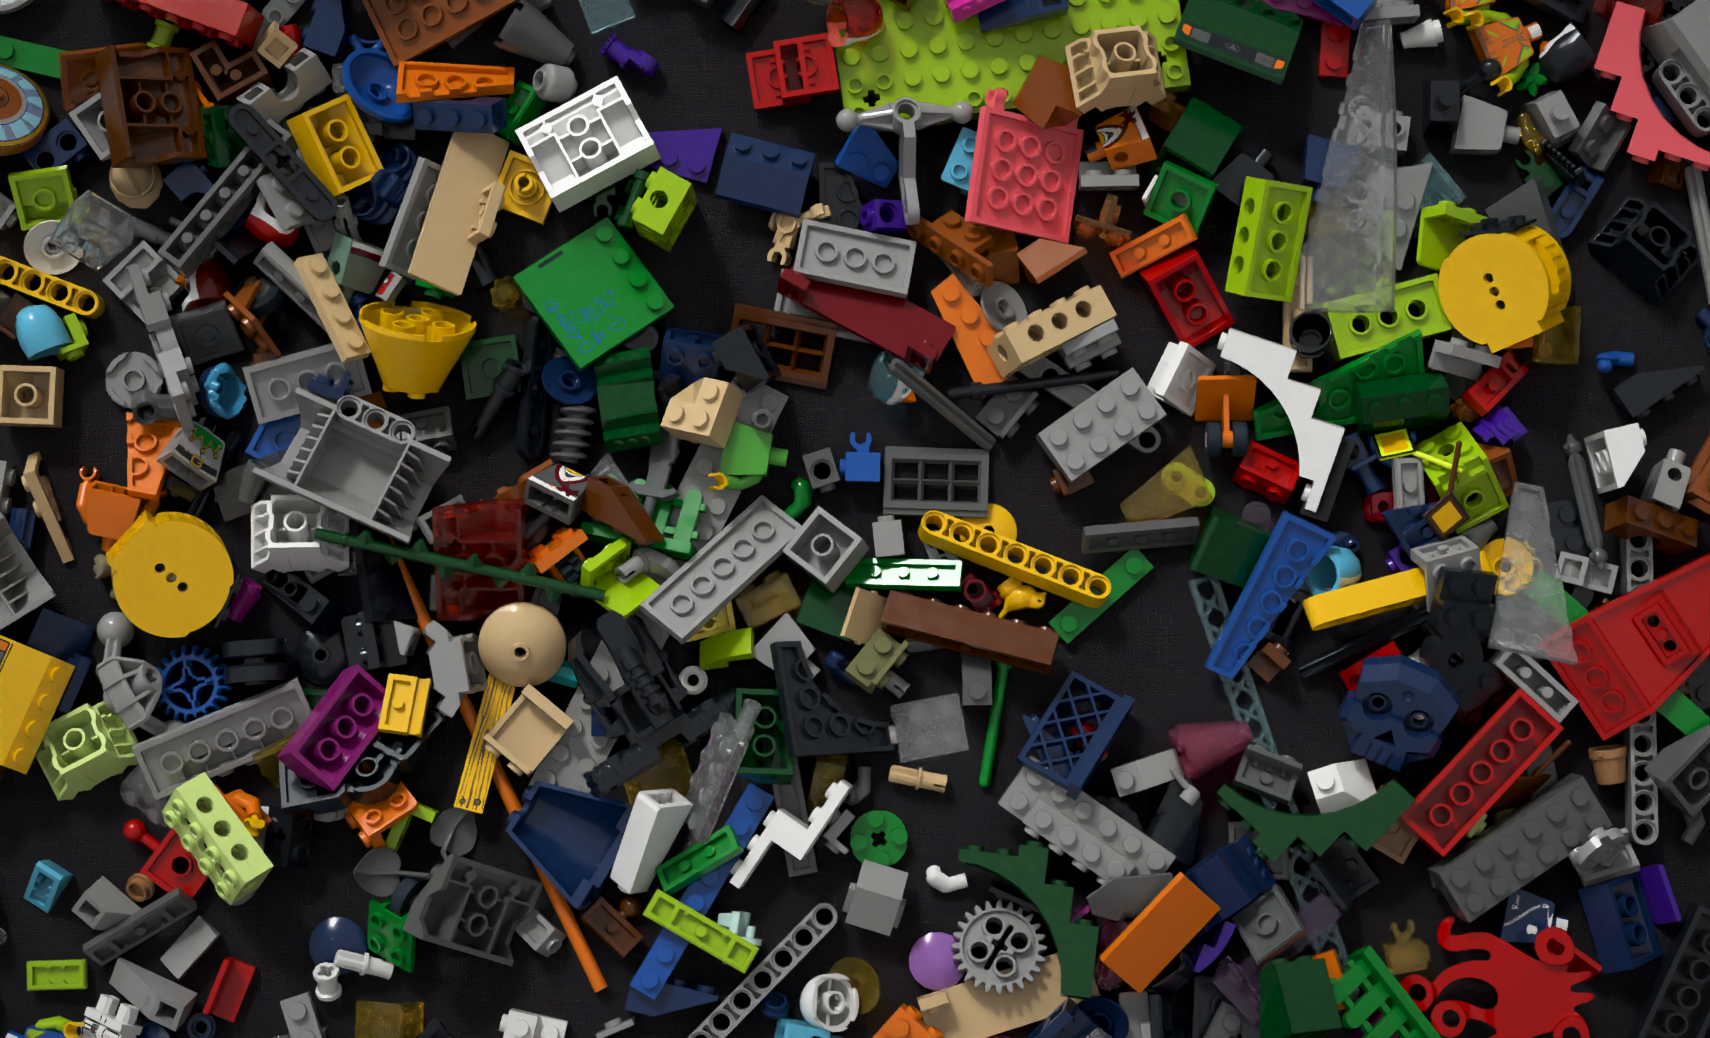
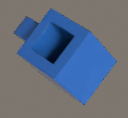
M855 432L850 434V444L857 452H846V459H840L839 476H845V483L880 484L881 453L869 452L872 441L870 433H866V442L863 444H858L855 441Z

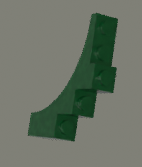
M1394 778L1378 792L1356 805L1335 812L1312 815L1286 813L1264 807L1244 797L1227 783L1217 792L1221 796L1218 801L1229 812L1235 809L1242 816L1239 821L1249 831L1253 832L1256 829L1259 832L1252 841L1256 845V853L1263 860L1267 861L1270 858L1273 862L1297 837L1302 840L1299 845L1308 854L1313 856L1316 853L1318 856H1321L1344 831L1348 834L1345 839L1356 850L1362 847L1367 851L1415 801V797Z
M1026 841V845H1019L1018 856H1013V851L1007 849H995V853L983 852L984 847L976 845H966V849H959L958 864L979 868L1002 878L1019 890L1038 910L1050 930L1057 949L1061 970L1060 996L1090 1000L1099 927L1093 926L1094 921L1076 919V923H1070L1074 887H1068L1069 882L1051 880V884H1045L1049 848H1043L1044 843Z

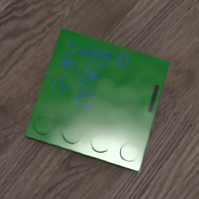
M608 216L521 271L512 280L579 372L673 312L675 308Z

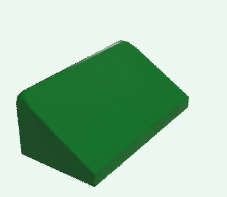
M519 80L514 87V94H510L506 100L508 127L496 133L511 143L520 146L521 141L515 130L537 119L548 101L540 99L532 86Z

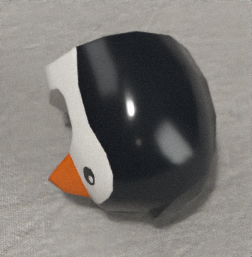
M1572 22L1553 40L1549 42L1541 41L1539 46L1540 55L1538 60L1543 71L1542 75L1555 84H1563L1579 78L1588 72L1597 60L1590 46Z

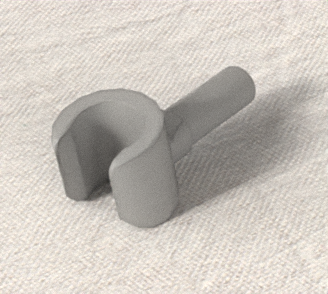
M1173 766L1169 771L1180 786L1184 788L1179 797L1193 806L1199 799L1200 792L1190 785L1178 769Z

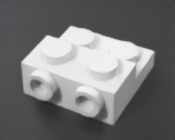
M511 1008L508 1015H502L499 1031L504 1032L503 1038H565L569 1021Z

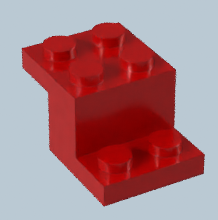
M828 33L773 41L774 49L745 53L755 111L811 103V96L840 91L833 47L828 40Z

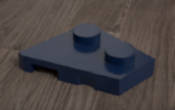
M1437 502L1385 510L1381 513L1406 557L1410 560V549L1440 541L1422 517Z

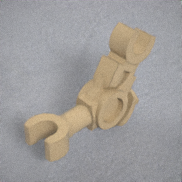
M823 203L815 204L810 207V210L801 213L799 219L773 212L768 226L772 231H776L773 239L775 246L768 252L767 261L776 263L777 256L781 253L782 259L780 264L789 266L792 260L790 248L794 249L797 235L801 231L803 218L813 221L829 218L832 216L829 205L823 206Z

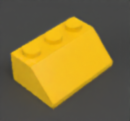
M348 93L286 121L308 168L334 197L370 181L378 170L384 169Z

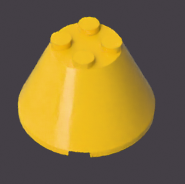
M395 300L392 305L385 301H378L367 304L359 310V322L382 380V389L386 392L408 393V397L412 399H424L426 393L439 392L442 384L476 331L477 323L476 321L470 322L471 316L449 306L431 302L411 300V306L395 305Z

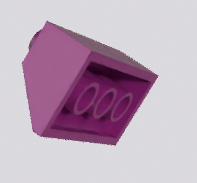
M358 664L344 669L277 758L297 776L325 789L334 791L378 733L386 688Z

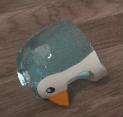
M887 351L880 353L875 358L871 367L868 384L874 398L877 397L887 405H895L900 402H916L914 392L888 371V365L894 358L898 357ZM903 361L923 378L924 371Z

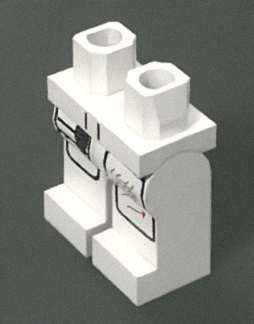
M101 994L96 1008H86L84 1013L86 1018L83 1020L85 1026L81 1027L80 1036L82 1038H137L136 1035H140L143 1028L135 1023L140 1009L130 1004L121 1003L116 1014L120 999L113 995Z

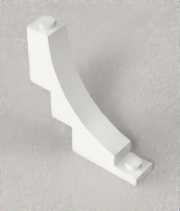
M1229 328L1228 334L1222 332L1217 345V349L1222 350L1220 357L1230 360L1250 371L1273 392L1289 417L1297 441L1299 476L1313 480L1311 485L1306 483L1301 500L1306 501L1304 504L1305 509L1316 512L1345 428L1312 417L1321 389L1288 378L1297 353L1296 349Z

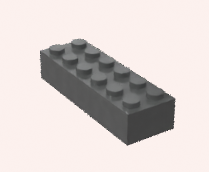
M1569 773L1428 868V871L1457 918L1470 923L1566 858L1572 850L1583 846L1589 840L1588 835L1598 827H1603L1604 830H1607L1613 825L1585 778L1581 775Z

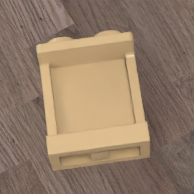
M530 684L523 689L518 699L490 732L486 733L483 737L488 742L484 747L497 758L502 754L510 761L507 766L518 776L525 773L528 777L574 724V720Z

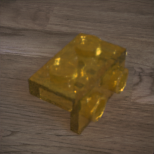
M1571 306L1560 310L1564 322L1533 336L1532 363L1555 366L1578 364L1581 307Z

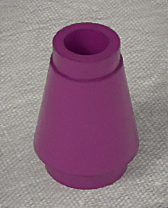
M245 577L241 578L243 583L237 596L232 594L229 603L231 610L228 618L239 623L242 622L243 618L246 617L262 596L260 593L262 586Z

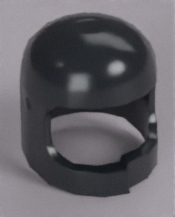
M1306 311L1297 315L1289 329L1290 344L1293 349L1297 350L1296 354L1307 359H1314L1324 355L1330 348L1333 332L1330 321L1325 315L1316 311Z

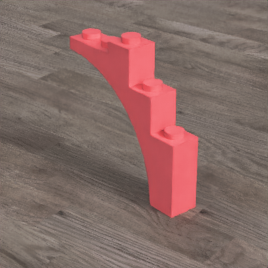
M1617 1L1594 68L1600 70L1599 76L1611 80H1616L1617 75L1622 77L1610 110L1617 112L1615 118L1632 123L1633 118L1638 119L1627 153L1633 154L1631 160L1648 165L1649 160L1656 161L1659 152L1663 151L1665 152L1663 157L1680 163L1681 158L1693 161L1692 167L1709 171L1710 152L1698 147L1682 136L1664 118L1651 97L1644 78L1641 60V36L1647 10Z

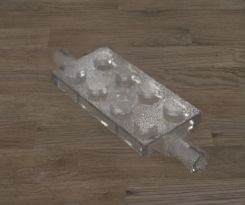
M744 700L737 720L730 713L720 712L717 722L712 725L711 737L707 746L701 752L699 766L691 776L690 787L685 797L693 806L685 819L691 832L682 851L698 842L707 844L749 745L748 740H751L755 731L753 726L762 709L761 704L755 700Z

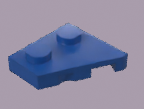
M860 125L851 132L835 160L838 167L885 189L899 167L898 160L876 130Z

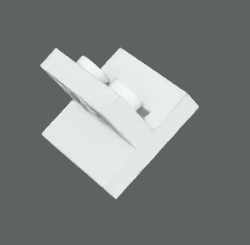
M1182 341L1179 344L1169 342L1147 387L1156 400L1172 405L1181 413L1192 417L1195 411L1198 376H1212L1217 365L1190 344Z

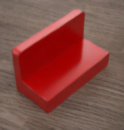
M231 956L225 958L202 1014L207 1016L213 1014L230 1022H236L258 967Z

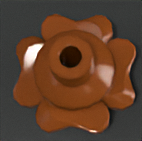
M1456 398L1455 403L1450 405L1453 416L1458 417L1460 421L1473 422L1475 419L1480 418V415L1464 398Z

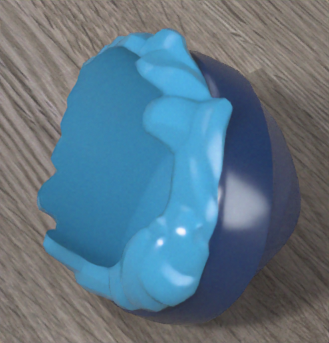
M223 362L203 371L198 382L200 391L196 392L200 405L212 417L225 418L227 420L236 417L246 407L245 402L248 400L245 396L247 386L242 383L239 377L236 376L235 371L227 363Z

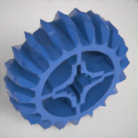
M194 645L191 654L187 646H182L181 656L176 650L170 652L173 661L166 657L161 659L166 668H156L162 675V691L160 695L163 698L159 699L156 704L157 706L168 704L163 712L165 715H170L175 710L173 720H181L184 715V722L186 724L193 720V715L196 720L203 717V713L205 716L213 713L212 708L215 711L223 709L218 701H229V698L222 695L223 691H231L232 686L224 685L221 672L227 667V664L216 665L220 660L218 654L213 655L209 659L211 650L205 648L200 655L199 646ZM192 660L203 663L210 670L212 676L201 677L197 673L196 667H193ZM183 664L184 668L181 669V679L170 685L173 673ZM191 677H193L192 680L204 682L193 687V692L192 689L180 688L190 683ZM214 685L211 697L201 706L200 701H202L203 690ZM184 693L188 702H191L192 709L181 706L172 694Z

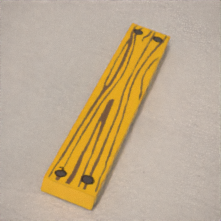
M518 647L515 649L518 654H525L524 648ZM490 673L487 679L488 686L484 690L454 803V808L478 814L483 813L497 757L484 747L488 742L483 737L486 733L490 732L511 707L516 688L499 681Z

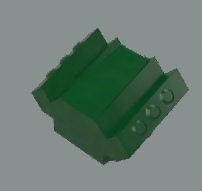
M650 347L607 354L594 362L606 453L662 444L660 426L662 420L658 409L657 382Z

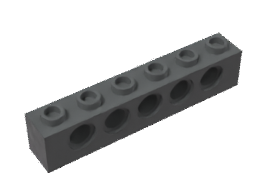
M269 118L267 123L295 153L299 147L292 134ZM247 146L157 251L169 266L187 279L192 276L215 248L213 244L228 233L257 198L261 190L255 181L261 176L271 173ZM274 151L271 152L278 160L276 165L278 169L283 167L289 160L288 157L282 159Z

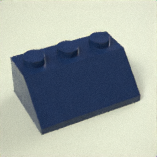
M731 133L724 155L715 198L799 219L812 177L816 154Z
M1638 871L1578 889L1580 903L1587 917L1589 933L1593 937L1597 951V960L1603 968V974L1632 970L1663 955Z

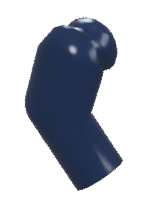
M835 650L830 651L828 658H825V666L836 678L855 687L856 683L843 674L847 666L841 664L844 659L843 654Z

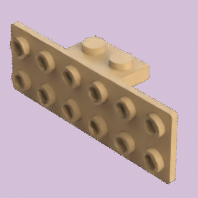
M453 132L408 269L410 276L455 296L462 294L477 244L487 238H491L497 227L495 217L505 201V197L502 195L506 185L497 181L509 147L508 141L488 133Z

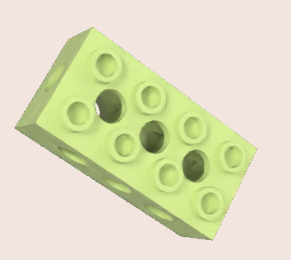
M203 772L174 790L162 810L164 821L179 835L184 849L191 852L198 861V867L201 872L209 876L215 885L217 894L222 899H225L229 905H232L258 889L274 865L207 774Z

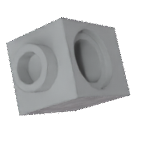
M894 515L877 517L878 522L872 523L876 558L905 556L901 519L895 520Z

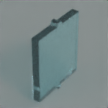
M578 0L591 34L608 27L615 28L616 24L635 17L629 0Z

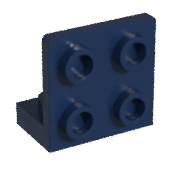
M668 326L663 339L659 379L661 376L680 375L683 378L684 389L704 377L717 380L719 364L713 357L712 350L714 348L711 343L724 335Z
M1069 997L1028 1035V1038H1110V1035Z

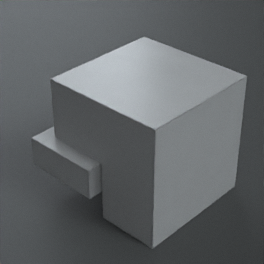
M864 859L857 883H850L842 911L847 913L845 923L890 936L892 928H898L907 899L902 898L909 873Z

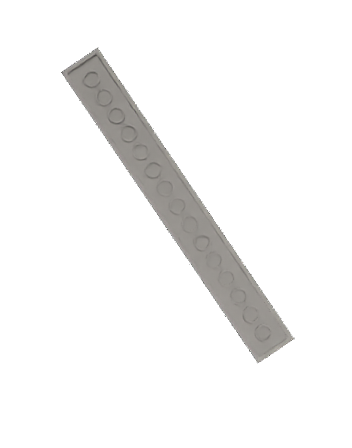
M733 378L731 384L744 395L735 422L751 427L753 413L759 409H767L774 416L773 431L789 396L767 385L753 392L746 393L744 389L741 390L737 386ZM700 444L677 489L680 494L677 499L684 500L689 490H699L704 497L703 504L708 506L706 513H700L695 530L700 534L698 541H692L697 551H700L723 530L742 492L725 489L710 491L708 489L710 486L717 485L716 478L708 477V475L720 471L723 448ZM673 507L668 526L676 528L681 508ZM665 535L666 538H671V539H673V537H674V536ZM673 559L681 567L687 562L683 560ZM646 574L660 586L665 582L657 575ZM638 609L633 614L643 619L649 635L657 643L660 650H662L670 634ZM601 640L590 664L609 688L615 691L624 685V682L614 659ZM579 686L565 711V714L574 720V724L538 765L528 786H533L536 781H541L591 793L590 787L588 788L586 785L587 781L584 778V773L591 771L593 767L608 759L618 737L609 739L606 736H591V707L584 703V694ZM598 701L595 702L598 707H602Z

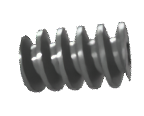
M583 405L561 407L560 413L567 417L557 419V424L564 427V429L555 431V435L562 440L552 443V446L558 449L559 452L550 453V458L559 462L583 466L578 463V460L585 459L588 455L581 452L580 449L590 446L589 443L583 440V437L592 436V432L585 429V426L593 425L595 422L588 418L587 415L597 413V410Z

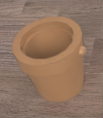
M1607 744L1588 749V756L1591 759L1597 784L1611 785L1626 781L1627 747L1625 744Z

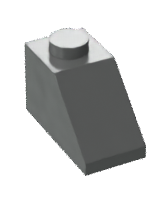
M961 653L962 706L992 705L991 660Z

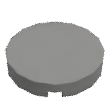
M122 353L113 359L106 370V391L112 400L122 407L132 409L131 398L139 390H150L154 394L162 393L164 377L159 364L145 353ZM143 404L139 407V409L148 407L149 405Z

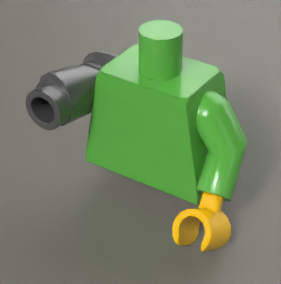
M767 409L755 411L752 415L751 427L734 422L727 444L722 452L720 471L708 475V477H714L717 480L716 486L708 487L710 491L721 489L742 491L760 483L762 477H767L769 464L786 467L789 450L772 447L773 434L771 433L774 424L772 412Z

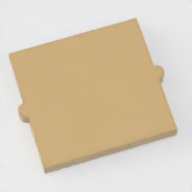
M856 587L840 636L854 640V644L857 645L866 644L877 629L881 628V618L888 598L878 595V592L875 590L869 592Z

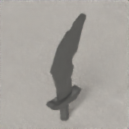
M661 427L662 444L651 445L649 471L645 485L637 484L635 481H631L629 484L642 498H646L643 508L650 518L653 516L657 501L668 502L680 496L675 488L667 490L666 487L672 470L670 466L675 463L681 452L679 450L681 439L675 438L663 427Z

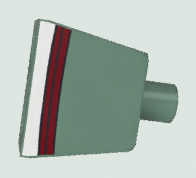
M336 232L327 263L349 305L355 290L366 294L373 292L386 269L379 266L384 250L375 245Z

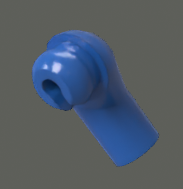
M1621 351L1599 353L1595 359V362H1597L1596 368L1599 372L1607 373L1611 371L1612 366L1633 367L1634 353Z

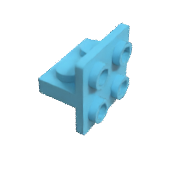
M963 127L941 175V180L960 188V194L968 197L977 132Z

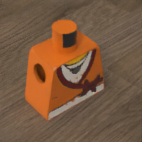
M1132 106L1098 124L1095 130L1100 141L1084 147L1090 163L1106 157L1111 170H1119L1157 159L1137 107L1134 108Z

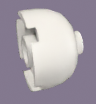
M839 973L822 974L814 977L806 984L801 992L800 1010L804 1019L811 1026L829 1032H840L846 1030V1026H848L850 1021L856 1019L859 1009L858 992L856 988L851 987V984L847 981L850 979L847 976Z

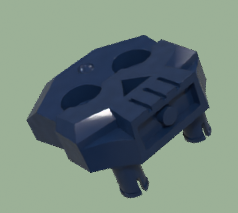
M1401 654L1364 658L1356 688L1347 692L1338 709V718L1347 732L1351 752L1362 757L1365 756L1369 760H1375L1376 763L1383 766L1386 765L1388 768L1400 772L1401 767L1411 762L1434 758L1442 743L1443 730L1459 708L1460 698L1439 670ZM1376 697H1380L1383 699V701L1381 703H1377L1373 699ZM1422 715L1424 719L1417 720L1414 716Z

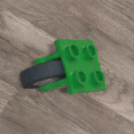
M406 877L398 885L393 895L383 903L375 899L369 901L367 949L408 973L414 971L416 937L402 929L413 901L430 881L427 878Z

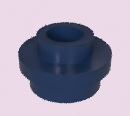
M770 992L761 1001L760 1009L768 1018L781 1019L789 1013L790 1004L784 994Z
M202 1012L196 1013L187 1022V1033L190 1038H212L216 1033V1021L211 1015L207 1016L202 1014ZM199 1022L206 1023L207 1030L205 1032L198 1030Z

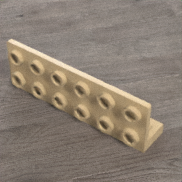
M1058 953L1045 956L1044 964H1035L1041 970L1039 975L1030 973L1033 983L1029 984L1023 980L1024 988L1022 991L1014 985L1012 995H1009L1005 988H1002L1000 996L996 995L995 988H991L986 995L984 993V985H980L976 990L973 989L975 980L972 979L966 983L963 982L917 997L924 1022L929 1027L931 1025L937 1027L944 1034V1038H986L1046 1019L1068 998L1060 996L1061 970ZM1010 967L999 972L1008 974L1012 971V968ZM1093 974L1091 996H1100ZM1071 998L1076 1004H1078L1082 1000L1077 998Z

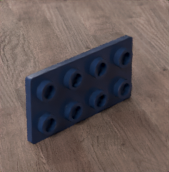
M42 607L38 612L25 645L75 666L51 719L52 722L56 719L59 711L69 713L92 662V659L84 655V652L94 632V627Z

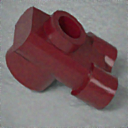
M971 571L962 577V587L959 592L971 607V611L978 613L991 612L1003 602L1004 599L999 596L1000 594L996 589L991 591ZM974 583L975 591L968 593L967 587L969 584Z

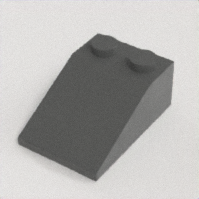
M1710 724L1663 748L1644 768V771L1668 801L1692 818L1710 800Z

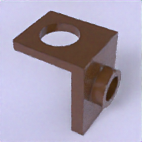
M18 293L13 295L0 313V330L17 341L16 316L21 309L28 305H34Z

